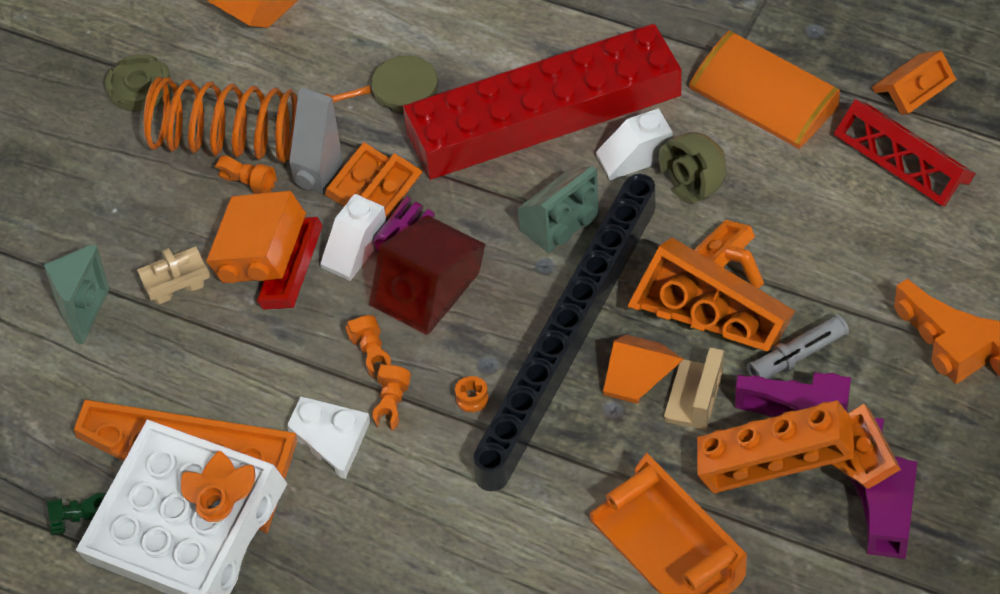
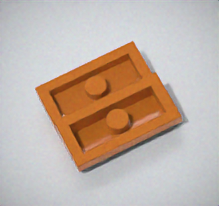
M363 142L326 188L325 196L345 206L351 197L357 194L384 206L387 220L422 175L423 171L395 153L389 158Z

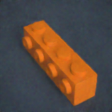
M838 400L822 402L810 408L788 411L779 416L750 421L745 425L726 430L720 429L697 437V475L713 494L855 458L853 420Z

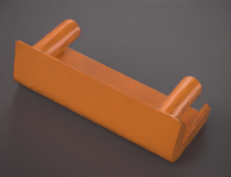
M647 452L636 466L635 475L606 494L607 501L589 513L590 522L659 594H730L742 583L746 576L747 553Z

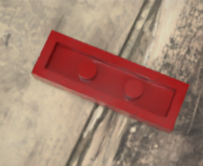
M318 217L304 218L283 278L264 280L257 299L263 310L294 308L323 227Z

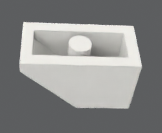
M658 108L626 119L598 149L596 157L608 179L613 180L659 164L660 147L673 138V132Z
M354 194L335 218L320 263L321 268L351 281L376 249L373 239L386 223L384 206Z

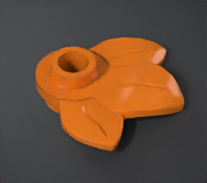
M217 451L207 463L202 474L196 472H184L182 474L181 492L186 500L195 504L196 511L203 520L219 522L231 513L234 503L245 498L252 490L256 476L255 468L253 465H245L235 469L231 460L222 451ZM221 501L218 506L211 509L214 502Z

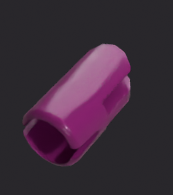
M408 196L405 197L373 239L374 246L381 255H384L394 246L392 253L388 257V259L394 261L402 259L435 216L433 211L427 209L419 219L423 205L415 202L410 207L412 198Z

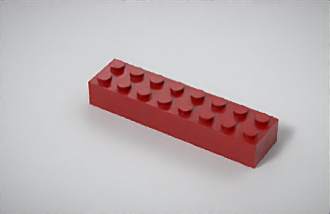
M654 23L404 105L406 133L429 180L680 97L682 96V69Z

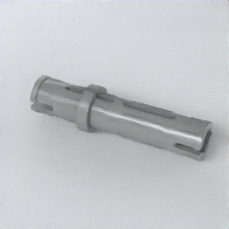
M837 314L788 343H779L773 346L772 352L747 364L749 376H761L768 379L781 371L788 372L795 368V363L819 351L842 336L848 335V325L844 318Z

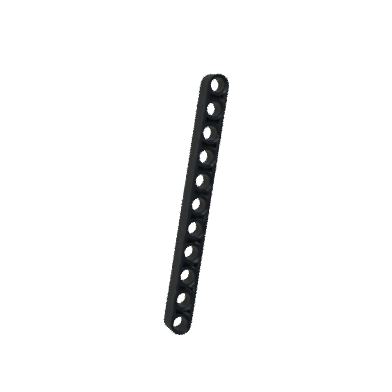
M639 173L633 174L625 180L473 455L476 483L483 490L498 491L508 483L652 218L656 202L655 182L650 176Z

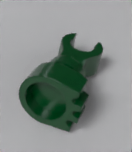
M107 493L94 494L81 503H78V500H72L70 505H63L62 498L47 500L51 535L65 533V520L72 519L73 523L80 522V518L92 520L98 510L96 508L101 505Z

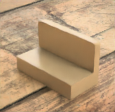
M709 348L705 363L683 360L679 363L664 414L665 422L707 430L724 372V350Z

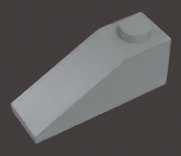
M302 87L298 92L290 153L291 172L295 184L303 189H311L324 194L326 188L343 166L333 99Z

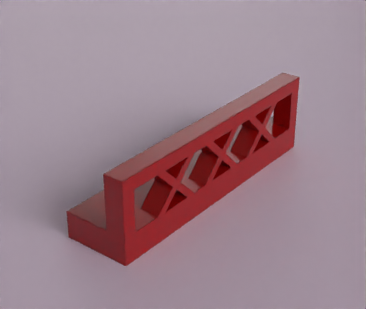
M854 99L834 132L835 136L941 206L946 207L960 183L969 185L976 175L975 172L869 103ZM857 116L865 122L867 136L855 139L847 134V131ZM873 127L880 132L874 134ZM887 136L892 140L894 153L880 156L877 153L875 139ZM868 141L869 148L862 143ZM900 145L906 148L907 150L901 151ZM915 154L919 157L921 171L908 174L904 171L902 157ZM895 159L896 165L891 163L889 160ZM927 163L935 168L928 169ZM942 172L951 178L941 195L932 190L929 175ZM922 177L923 183L918 181L916 178Z

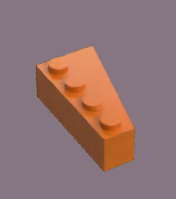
M673 237L658 247L627 306L636 310L643 309L656 313V316L667 320L674 319L690 324L692 328L701 331L709 330L723 335L724 338L767 352L779 342L796 312Z

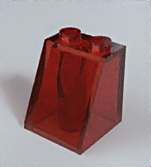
M429 215L423 217L379 246L369 305L428 335L479 275L485 243Z

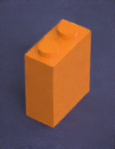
M291 191L231 196L206 262L222 283L282 279L306 212Z

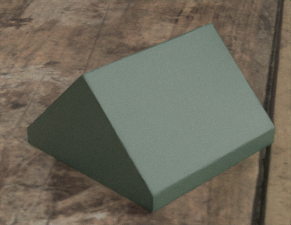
M95 245L86 246L44 264L57 307L76 343L80 344L84 343L110 290L99 250Z

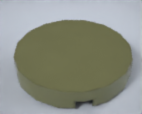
M137 54L118 61L119 65L114 69L111 67L105 78V86L109 100L116 107L126 111H143L146 96L152 82L157 77L171 78L169 68L164 62H159L156 57L151 55ZM167 84V85H168V89H169V93H170V91H171V86H170L169 84ZM162 88L157 96L155 106L163 102Z
M411 55L394 57L386 60L376 68L372 76L373 96L382 107L385 105L390 107L393 112L404 113V105L437 94V72L432 64L423 58Z

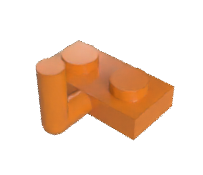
M725 220L694 249V251L721 267H724L729 261L739 262L751 285L760 288L764 284L752 253L744 249L755 238L750 225Z

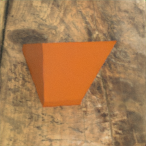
M625 334L613 343L603 395L638 404L640 398L681 363L684 358L659 342Z

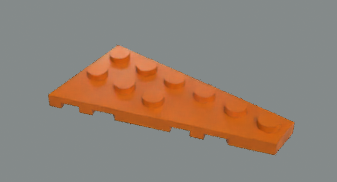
M91 400L84 401L74 427L76 438L125 461L146 420H150L273 464L284 479H286L297 444V436L294 432ZM276 507L269 520L258 530L268 534Z

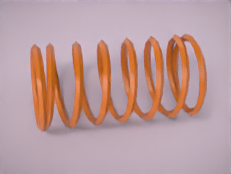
M157 77L150 85L146 96L143 123L146 143L152 150H156L161 146L165 135L169 150L173 152L178 148L183 121L181 94L186 86H191L195 94V100L188 127V147L192 154L198 152L202 144L204 129L202 98L208 88H212L217 98L210 128V149L214 156L221 152L224 143V100L227 93L234 90L239 103L232 131V152L236 159L243 154L247 132L245 104L249 95L253 92L257 93L260 102V110L254 133L255 157L259 161L265 155L268 141L267 107L271 97L277 94L280 99L275 132L276 157L280 163H285L290 159L297 107V96L292 89L287 90L283 94L279 88H273L264 97L256 85L249 87L243 95L234 83L226 86L222 92L213 81L207 82L200 90L191 79L185 80L177 87L170 77ZM167 84H169V85L171 86L172 91H173V93H174V96H173V98H172L171 105H170V94H169V89H168V85H167ZM162 88L164 102L163 119L158 139L153 144L151 122L157 96ZM289 96H291V102H292V130H291V136H290V116H289V109H288V104H287V101H288ZM176 112V129L173 141V124ZM196 119H197V134H196V140H195V139H194V138H195V125H196ZM218 121H219L218 139H217V127H218Z

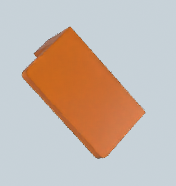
M942 50L916 55L872 86V89L875 93L889 92L900 115L911 113L957 79Z

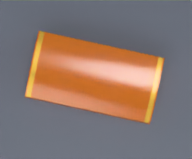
M730 30L710 51L689 83V89L798 149L839 108L840 89Z

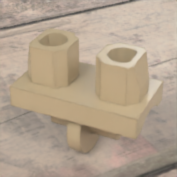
M196 246L175 255L167 248L162 250L164 259L137 269L139 278L150 300H154L157 304L171 300L172 292L182 288L189 291L200 289L204 286V280L210 278L209 271Z

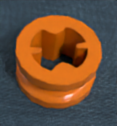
M468 376L459 380L455 386L458 407L463 411L472 413L482 410L487 405L489 399L486 382L477 376ZM475 390L476 396L468 397L467 391Z

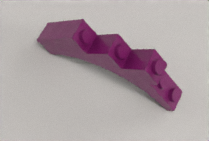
M814 373L813 383L804 384L795 380L780 381L765 379L761 376L738 375L735 408L775 417L788 411H798L817 406L822 402L838 400L846 412H848L851 377L840 376L836 373ZM875 418L881 432L883 433L884 419ZM895 456L901 470L870 489L865 488L852 478L850 479L863 506L867 524V554L906 559L918 461Z

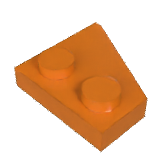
M863 404L848 413L853 420L855 458L830 465L865 488L870 489L900 471L901 468L873 414Z

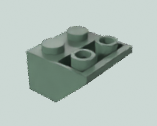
M593 166L569 169L518 207L519 230L549 253L558 245L565 244L572 234L581 227L591 224L599 214L597 169Z

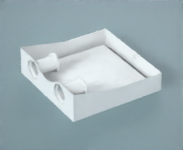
M146 420L76 551L88 563L140 582L166 594H230L238 580L241 562L250 541L258 529L269 520L287 482L273 464ZM217 451H222L231 460L235 469L245 465H253L256 476L252 490L245 498L234 503L231 513L219 522L203 520L197 513L195 504L186 500L181 492L182 474L184 472L202 474L207 463ZM221 501L214 502L211 509L218 506Z

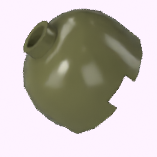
M699 132L684 133L671 138L660 147V170L662 174L668 172L670 179L675 185L671 188V191L682 201L694 204L705 200L722 186L727 172L725 154L723 149L709 136Z

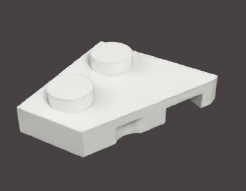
M300 396L287 427L288 432L296 433L297 441L300 444L307 445L314 456L319 460L324 459L335 468V474L340 478L346 479L370 424L369 413Z

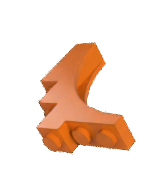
M908 278L896 286L894 308L897 314L904 321H909L919 331L925 342L933 344L931 361L941 375H946L955 384H958L990 363L993 370L1000 376V321L980 318L954 309L925 293Z

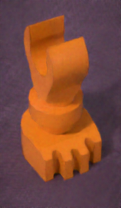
M223 155L215 165V168L221 169L218 174L219 177L227 181L240 180L241 183L250 185L255 194L271 193V189L275 187L274 182L277 181L275 169L264 164L254 166L246 163L243 165L235 159Z
M365 315L348 321V326H345L349 340L355 345L359 344L362 352L367 354V373L376 379L373 365L376 362L391 365V358L388 353L381 349L382 342L379 337L381 330L376 317Z
M381 364L378 369L377 381L382 387L380 395L382 400L374 408L372 416L377 429L380 418L385 414L392 416L390 421L392 431L399 424L397 406L402 400L403 392L408 390L412 376L403 367Z

